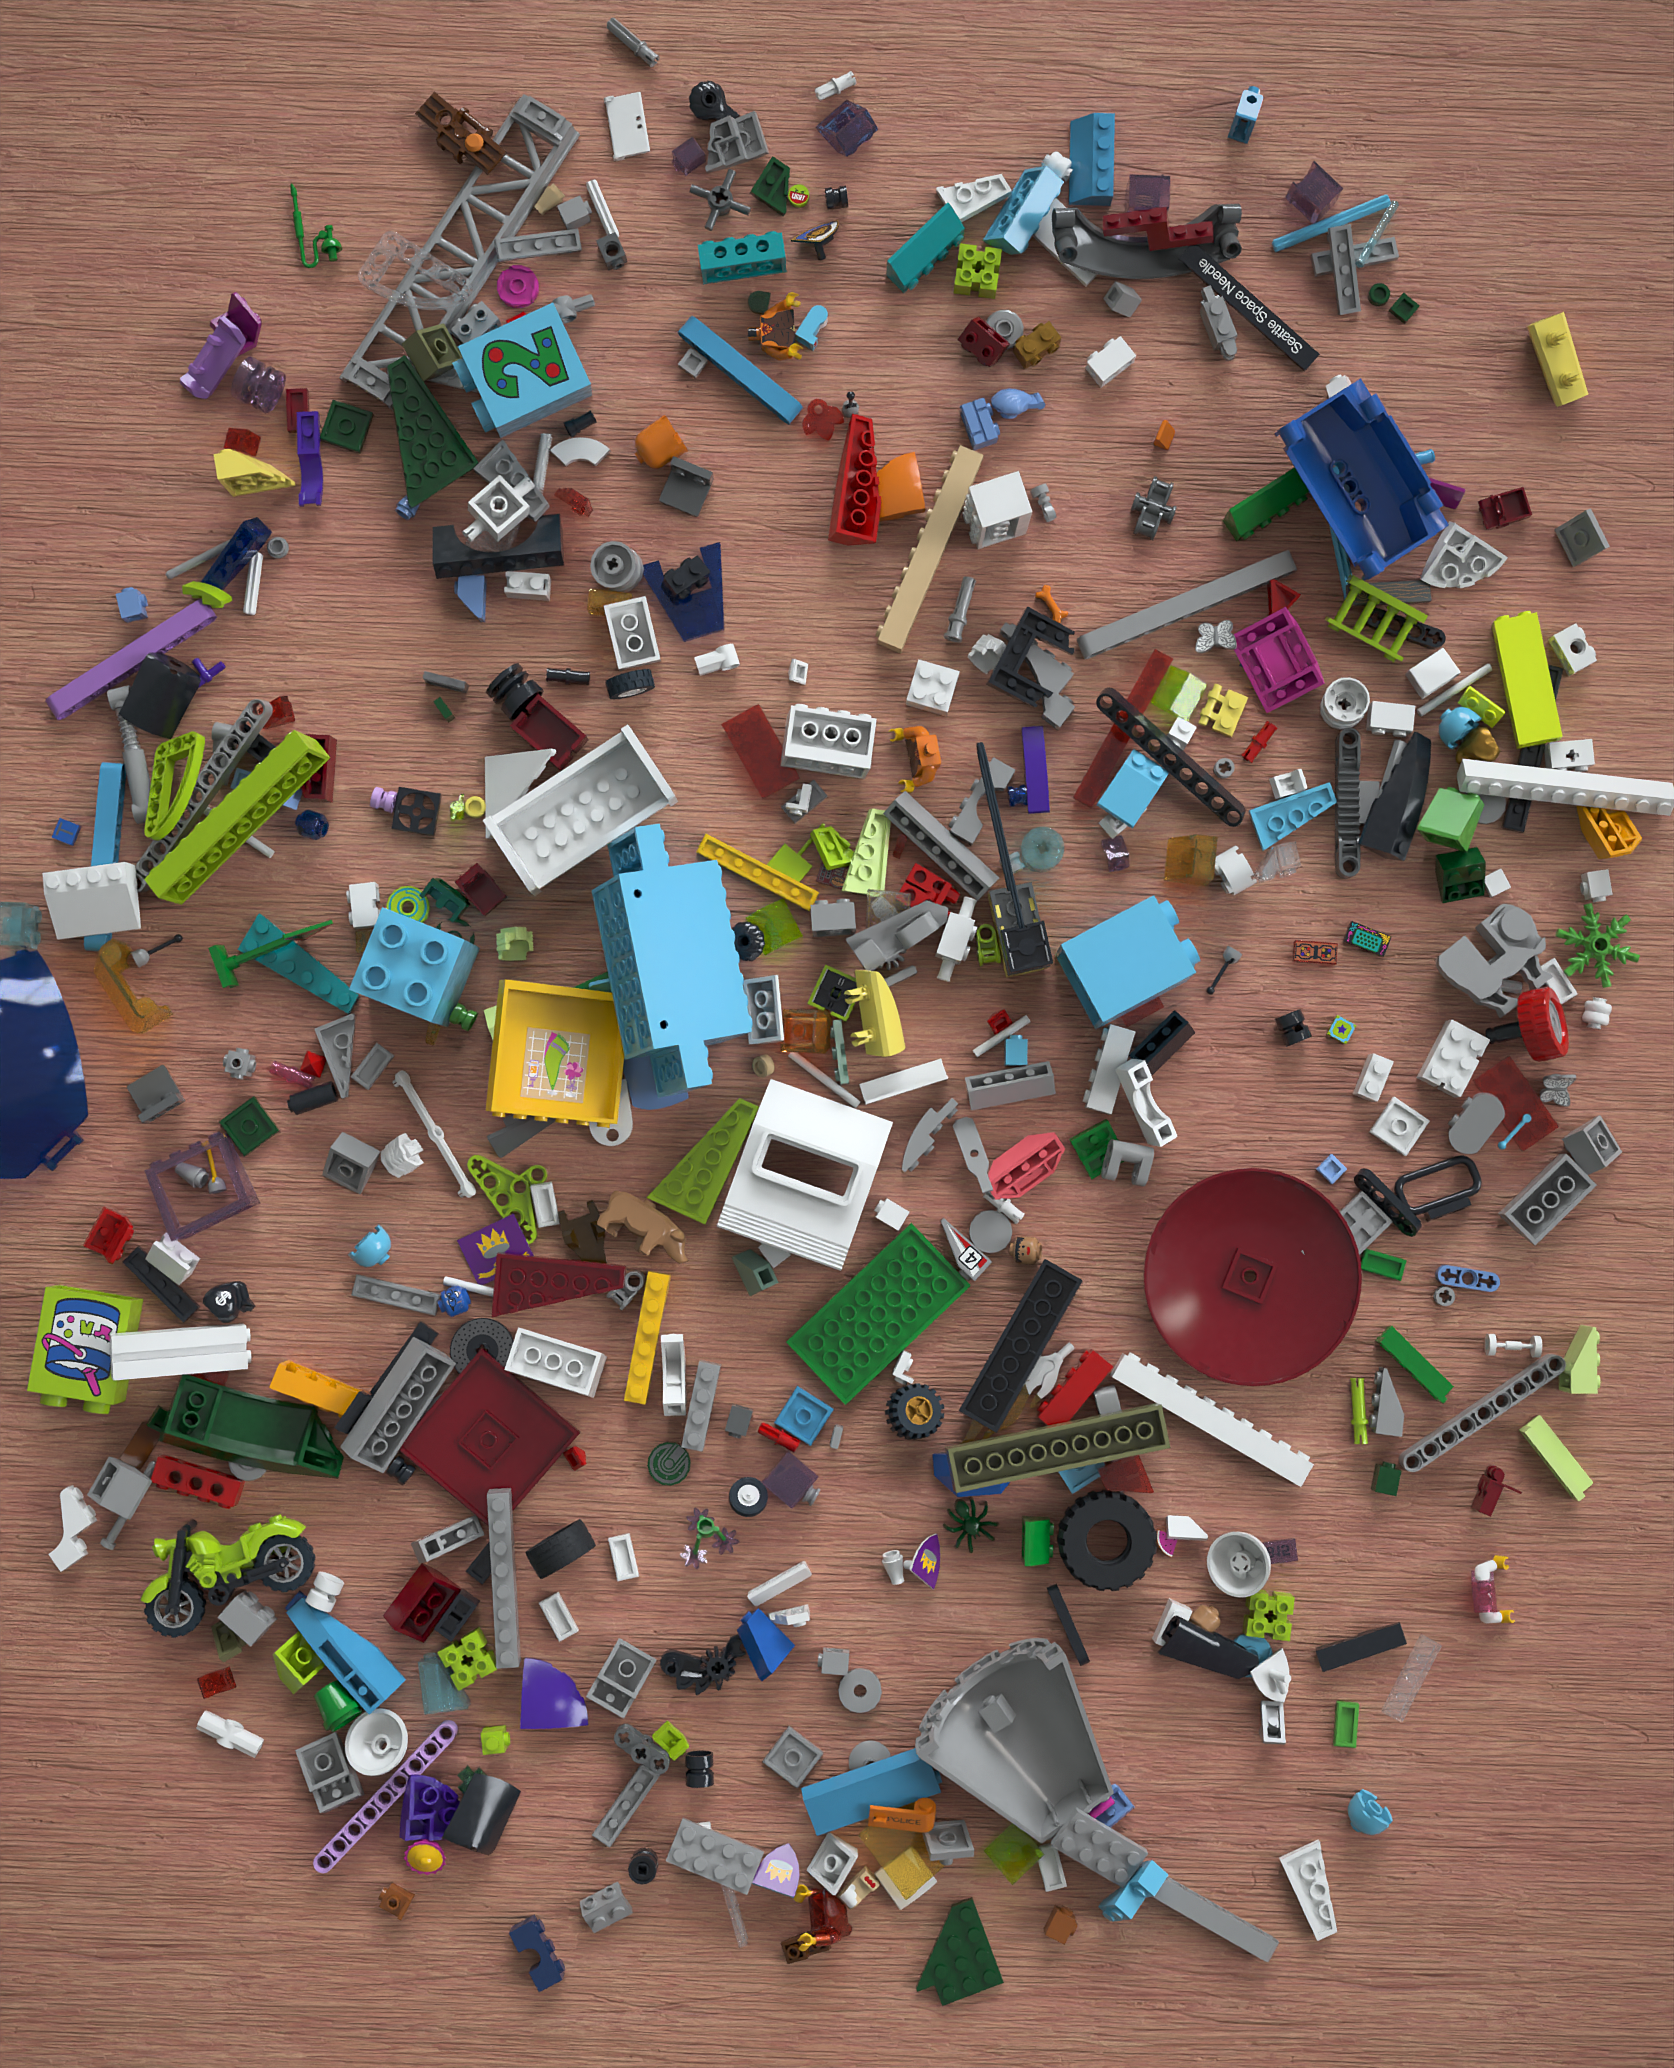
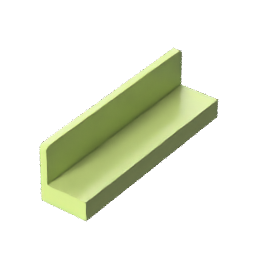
M1537 1415L1519 1429L1520 1433L1572 1499L1576 1501L1582 1500L1585 1497L1583 1491L1590 1487L1593 1481L1544 1419Z

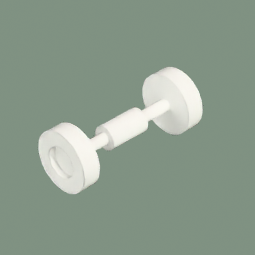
M1486 1334L1485 1353L1486 1355L1494 1356L1497 1347H1505V1350L1530 1348L1531 1356L1540 1358L1542 1354V1339L1540 1336H1532L1530 1344H1522V1342L1518 1341L1497 1343L1495 1334Z

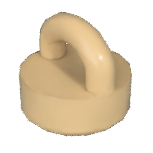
M764 1054L754 1058L752 1067L757 1076L766 1077L774 1072V1063L769 1055Z

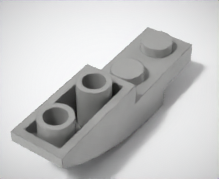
M953 1098L938 1113L930 1108L915 1127L903 1156L901 1169L904 1172L907 1169L911 1172L920 1163L917 1159L922 1154L927 1156L934 1148L932 1143L935 1140L929 1134L932 1132L935 1135L943 1126L940 1122L945 1117L950 1119L958 1111L955 1108L958 1103Z

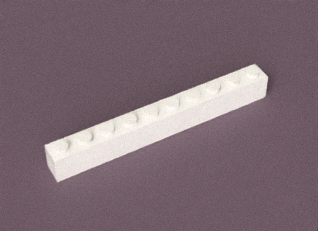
M1462 759L1456 775L1460 792L1667 816L1671 815L1674 808L1673 783L1468 759Z
M1130 1352L1128 1356L1122 1353L1110 1374L1111 1377L1152 1401L1162 1404L1164 1408L1300 1487L1303 1485L1314 1465L1309 1462V1456L1301 1451L1295 1454L1290 1451L1291 1446L1282 1440H1279L1278 1443L1271 1440L1273 1435L1263 1429L1260 1432L1252 1429L1254 1424L1242 1418L1241 1421L1233 1417L1234 1412L1225 1407L1222 1410L1214 1406L1216 1402L1206 1396L1203 1399L1196 1396L1197 1391L1186 1385L1182 1388L1177 1385L1179 1380L1168 1374L1166 1377L1158 1374L1160 1369L1149 1363L1147 1366L1139 1363L1141 1358Z

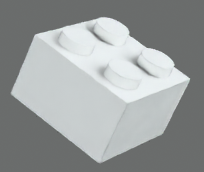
M918 659L906 705L947 717L960 671Z

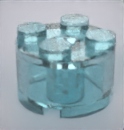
M1049 827L1032 829L1025 835L1020 845V856L1023 863L1034 872L1042 873L1053 869L1058 865L1064 854V842L1061 835ZM1041 845L1045 846L1044 849L1047 850L1043 854H1040V850L1037 849Z

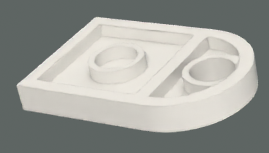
M622 1079L617 1124H610V1128L597 1127V1122H589L592 1136L596 1141L606 1146L622 1144L629 1138L633 1129L626 1079ZM610 1129L618 1131L619 1137L616 1141L608 1140L607 1132Z

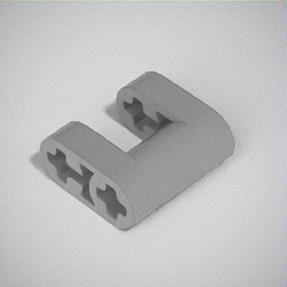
M1111 1139L1108 1143L1102 1165V1179L1114 1181L1118 1174L1120 1162L1125 1161L1135 1163L1131 1178L1132 1184L1144 1187L1148 1181L1154 1158L1153 1147Z

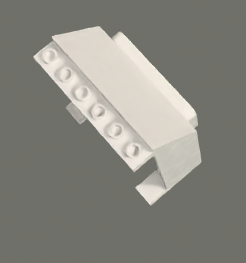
M771 1079L752 1125L717 1227L841 1271L893 1122ZM771 1139L853 1167L845 1195L840 1196L762 1168Z

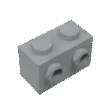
M481 301L478 304L472 305L465 317L457 319L451 331L453 336L461 344H464L502 325L499 318Z

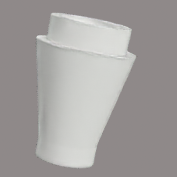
M898 1550L884 1553L882 1555V1563L891 1579V1583L893 1585L903 1583V1556L900 1555Z

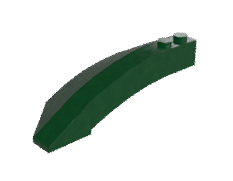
M188 1374L181 1375L158 1439L160 1442L220 1460L265 1470L338 1479L344 1459L341 1451H338L333 1443V1437L326 1425L321 1422L317 1415L318 1411L314 1405L291 1403L250 1394Z

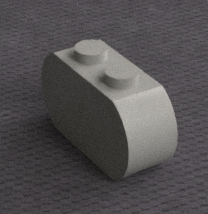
M1483 1092L1475 1094L1473 1098L1468 1097L1461 1106L1463 1111L1459 1116L1455 1114L1449 1121V1140L1457 1151L1464 1154L1477 1153L1504 1119L1505 1111L1501 1101L1490 1093Z

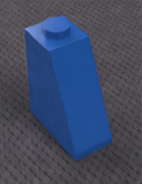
M758 1608L753 1613L748 1611L740 1619L742 1624L737 1629V1632L758 1678L763 1681L776 1670L795 1645Z

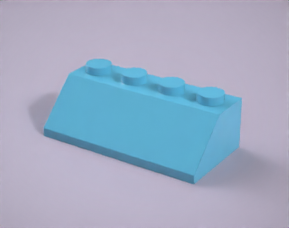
M1047 166L1025 169L1012 190V195L1006 200L982 241L995 248L1002 249V251L1010 255L1023 253L1029 245L1028 241L1031 236L1038 231L1040 221L1048 214L1052 201L1060 194V188L1064 181Z

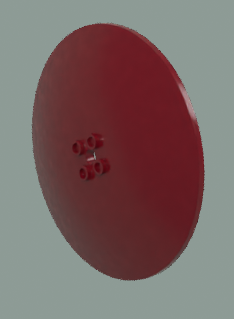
M1244 1168L1224 1171L1209 1176L1185 1190L1171 1203L1157 1222L1150 1237L1144 1261L1143 1280L1146 1302L1152 1320L1167 1345L1184 1362L1197 1371L1225 1383L1240 1386H1267L1283 1383L1309 1372L1321 1364L1338 1347L1349 1331L1359 1306L1362 1270L1354 1236L1346 1220L1327 1197L1308 1183L1294 1176L1269 1169ZM1247 1270L1255 1272L1256 1277L1254 1281L1247 1282L1244 1279V1273Z

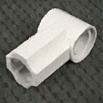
M734 644L718 647L716 651L694 657L700 676L721 669L722 671L730 670L740 665Z

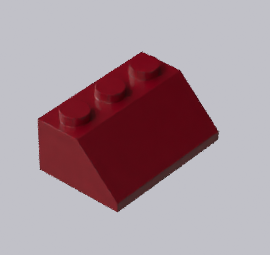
M421 1563L383 1617L395 1631L424 1643L462 1588L438 1570Z

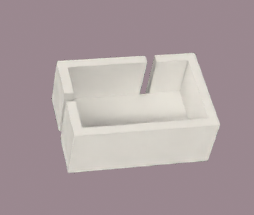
M1454 1020L1446 1021L1417 1078L1433 1087L1439 1086L1437 1089L1454 1098L1461 1097L1479 1063V1060L1476 1058L1482 1057L1490 1039Z

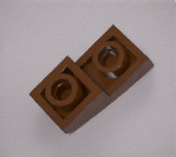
M811 1930L804 1932L810 1934L812 1937L815 1938L826 1937L825 1933L824 1935L818 1933L811 1932ZM801 1933L782 1941L781 1946L787 1964L806 1960L810 1955L829 1951L832 1947L831 1943L812 1944L806 1951H800L799 1947L805 1944L804 1941H797L804 1934Z

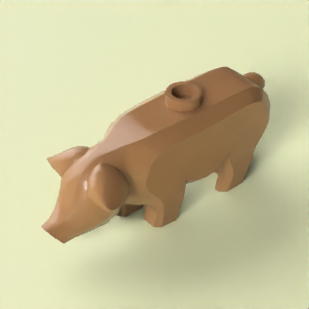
M614 1191L612 1193L607 1210L600 1215L597 1221L598 1226L615 1238H617L619 1230L625 1226L628 1231L638 1236L634 1249L643 1255L649 1256L653 1248L661 1246L668 1256L678 1264L689 1261L685 1256L686 1239L683 1231L666 1215L656 1210L654 1203L647 1199L643 1202L627 1192Z

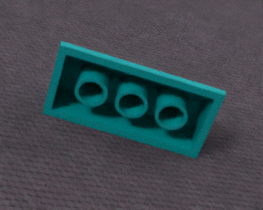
M948 202L887 260L886 276L903 293L908 289H914L919 283L918 279L923 275L927 276L933 270V265L938 260H944L949 254L948 250L953 246L957 247L964 239L965 227Z

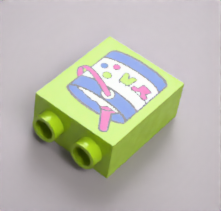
M63 1285L45 1287L27 1391L41 1393L40 1403L48 1406L66 1407L68 1398L84 1400L83 1411L98 1414H109L111 1405L126 1401L129 1379L113 1380L111 1378L109 1334L138 1332L143 1298Z

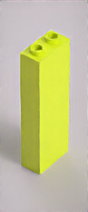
M1524 611L1518 613V616L1509 618V615L1500 616L1493 622L1492 631L1516 749L1560 741L1563 736L1537 612Z

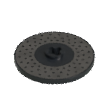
M476 1318L466 1322L456 1331L450 1345V1357L456 1363L454 1367L460 1374L478 1353L477 1348H480L483 1344L488 1349L487 1353L505 1367L514 1339L509 1330L500 1322L490 1318Z

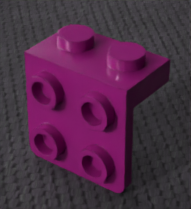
M237 292L231 294L228 312L211 320L210 327L215 331L219 318L225 316L239 328L246 339L245 345L238 354L240 356L257 346L262 323L259 315L250 309L246 300L240 297Z

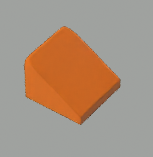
M1167 420L1162 421L1154 440L1155 446L1165 450L1169 449L1175 435V429Z

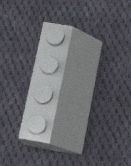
M1559 1154L1498 1214L1513 1230L1533 1245H1536L1597 1185L1567 1154Z

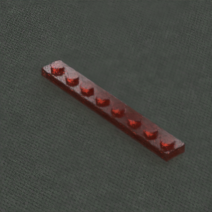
M1154 649L1127 698L1142 714H1144L1173 661V658ZM1120 711V716L1123 718L1128 717L1125 711ZM1115 723L1112 725L1073 796V799L1090 808L1094 805L1130 739Z

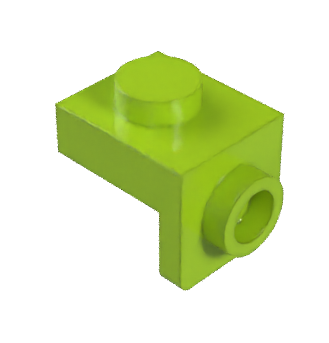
M668 1720L652 1735L653 1740L668 1752L673 1761L682 1756L686 1749L689 1748L684 1734Z

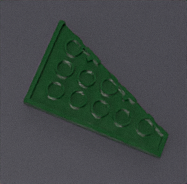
M406 355L387 366V374L408 506L410 509H413L474 469L479 462Z

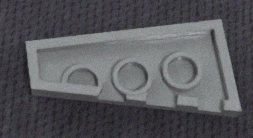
M503 439L474 467L475 473L489 484L499 475L512 488L522 481L525 476L530 479ZM536 485L522 497L530 506L528 516L535 522L550 508L549 503Z

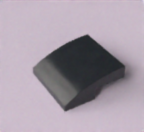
M363 1390L359 1391L334 1428L349 1434L374 1395H369Z

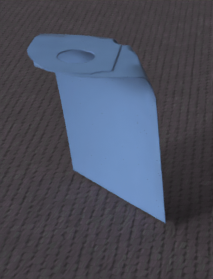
M624 1056L623 1071L634 1107L646 1110L660 1109L689 1098L688 1092L658 1098L650 1056L625 1060Z

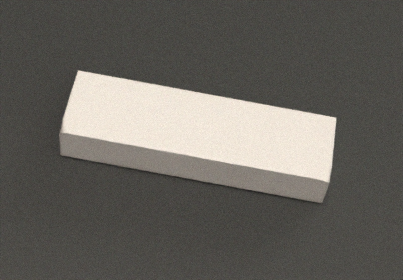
M802 1561L750 1590L747 1597L754 1606H758L810 1577L812 1573L806 1562Z

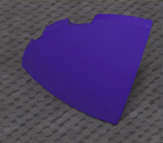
M524 1658L520 1729L587 1726L589 1723L586 1703L577 1690L575 1682L565 1672L552 1667V1664L535 1658Z
M409 1775L402 1804L399 1837L405 1841L427 1839L429 1841L443 1840L441 1838L460 1804L459 1796L449 1786L444 1785L435 1778L425 1775Z

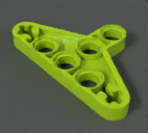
M472 1156L468 1160L467 1167L502 1218L509 1216L512 1211L520 1213L521 1219L518 1224L519 1226L522 1225L524 1220L528 1223V1225L523 1227L527 1231L531 1230L533 1233L530 1235L532 1239L529 1240L527 1238L526 1240L528 1244L533 1243L537 1239V1227L530 1186L546 1181L548 1177L546 1168L541 1165H534L518 1175L484 1156ZM475 1159L477 1161L482 1160L481 1167L484 1171L487 1168L490 1170L489 1173L484 1174L481 1178L478 1177L479 1174H482L478 1168L473 1169L472 1167L475 1164ZM536 1168L541 1169L544 1173L543 1178L539 1181L532 1178V1171ZM488 1176H493L496 1180V1185L489 1189L485 1186L484 1180ZM523 1181L525 1183L526 1190L523 1193L515 1191L514 1185L516 1182ZM501 1193L508 1196V1203L505 1206H500L497 1203V1196Z

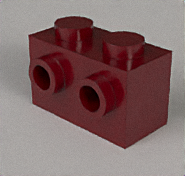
M979 316L970 321L957 339L962 343L961 346L964 350L972 352L978 357L979 363L988 367L995 365L1010 345L1006 339Z

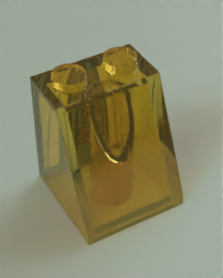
M1195 834L1168 838L1164 881L1205 886L1214 879L1218 837Z

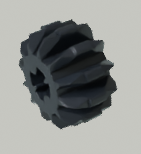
M714 1646L713 1653L710 1649H707V1656L702 1655L700 1657L703 1663L699 1665V1669L704 1670L702 1673L703 1678L709 1676V1683L717 1679V1683L720 1685L721 1678L729 1681L730 1677L728 1674H735V1670L732 1667L736 1666V1661L731 1660L733 1658L732 1652L726 1654V1647H723L720 1652L718 1651V1646ZM715 1662H720L719 1669L715 1668Z

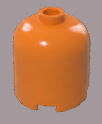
M663 415L642 430L635 438V447L637 449L634 453L641 464L645 462L653 469L663 467L671 462L673 456L678 458L688 451L666 415Z

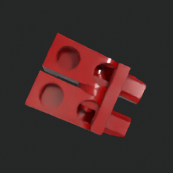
M915 863L899 891L902 895L898 894L895 901L902 902L901 904L905 902V906H909V908L926 900L941 905L945 899L955 905L960 893L951 887L952 884Z

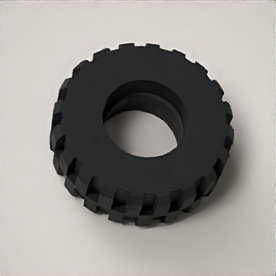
M1102 1489L1099 1492H1088V1495L1077 1498L1071 1507L1068 1506L1064 1512L1063 1519L1059 1522L1057 1542L1060 1557L1071 1575L1087 1587L1096 1588L1098 1591H1119V1588L1124 1586L1128 1588L1134 1585L1133 1582L1137 1579L1141 1580L1145 1576L1144 1572L1153 1564L1152 1558L1157 1551V1534L1153 1526L1154 1523L1146 1510L1135 1499L1124 1493L1108 1489ZM1102 1520H1112L1119 1523L1127 1535V1545L1124 1551L1112 1560L1105 1561L1094 1557L1087 1547V1534L1093 1525Z

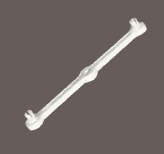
M403 1070L395 1074L393 1084L396 1083L395 1087L399 1085L403 1087L428 1129L430 1139L436 1143L461 1185L458 1195L461 1198L464 1196L468 1198L474 1196L476 1189L466 1178L443 1139L444 1133L442 1129L433 1122L410 1083L409 1075Z

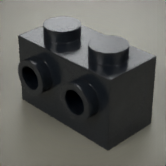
M698 555L692 559L689 557L680 564L679 568L676 570L672 568L663 575L664 579L661 588L674 604L680 599L687 598L696 588L700 589L706 585L710 571Z

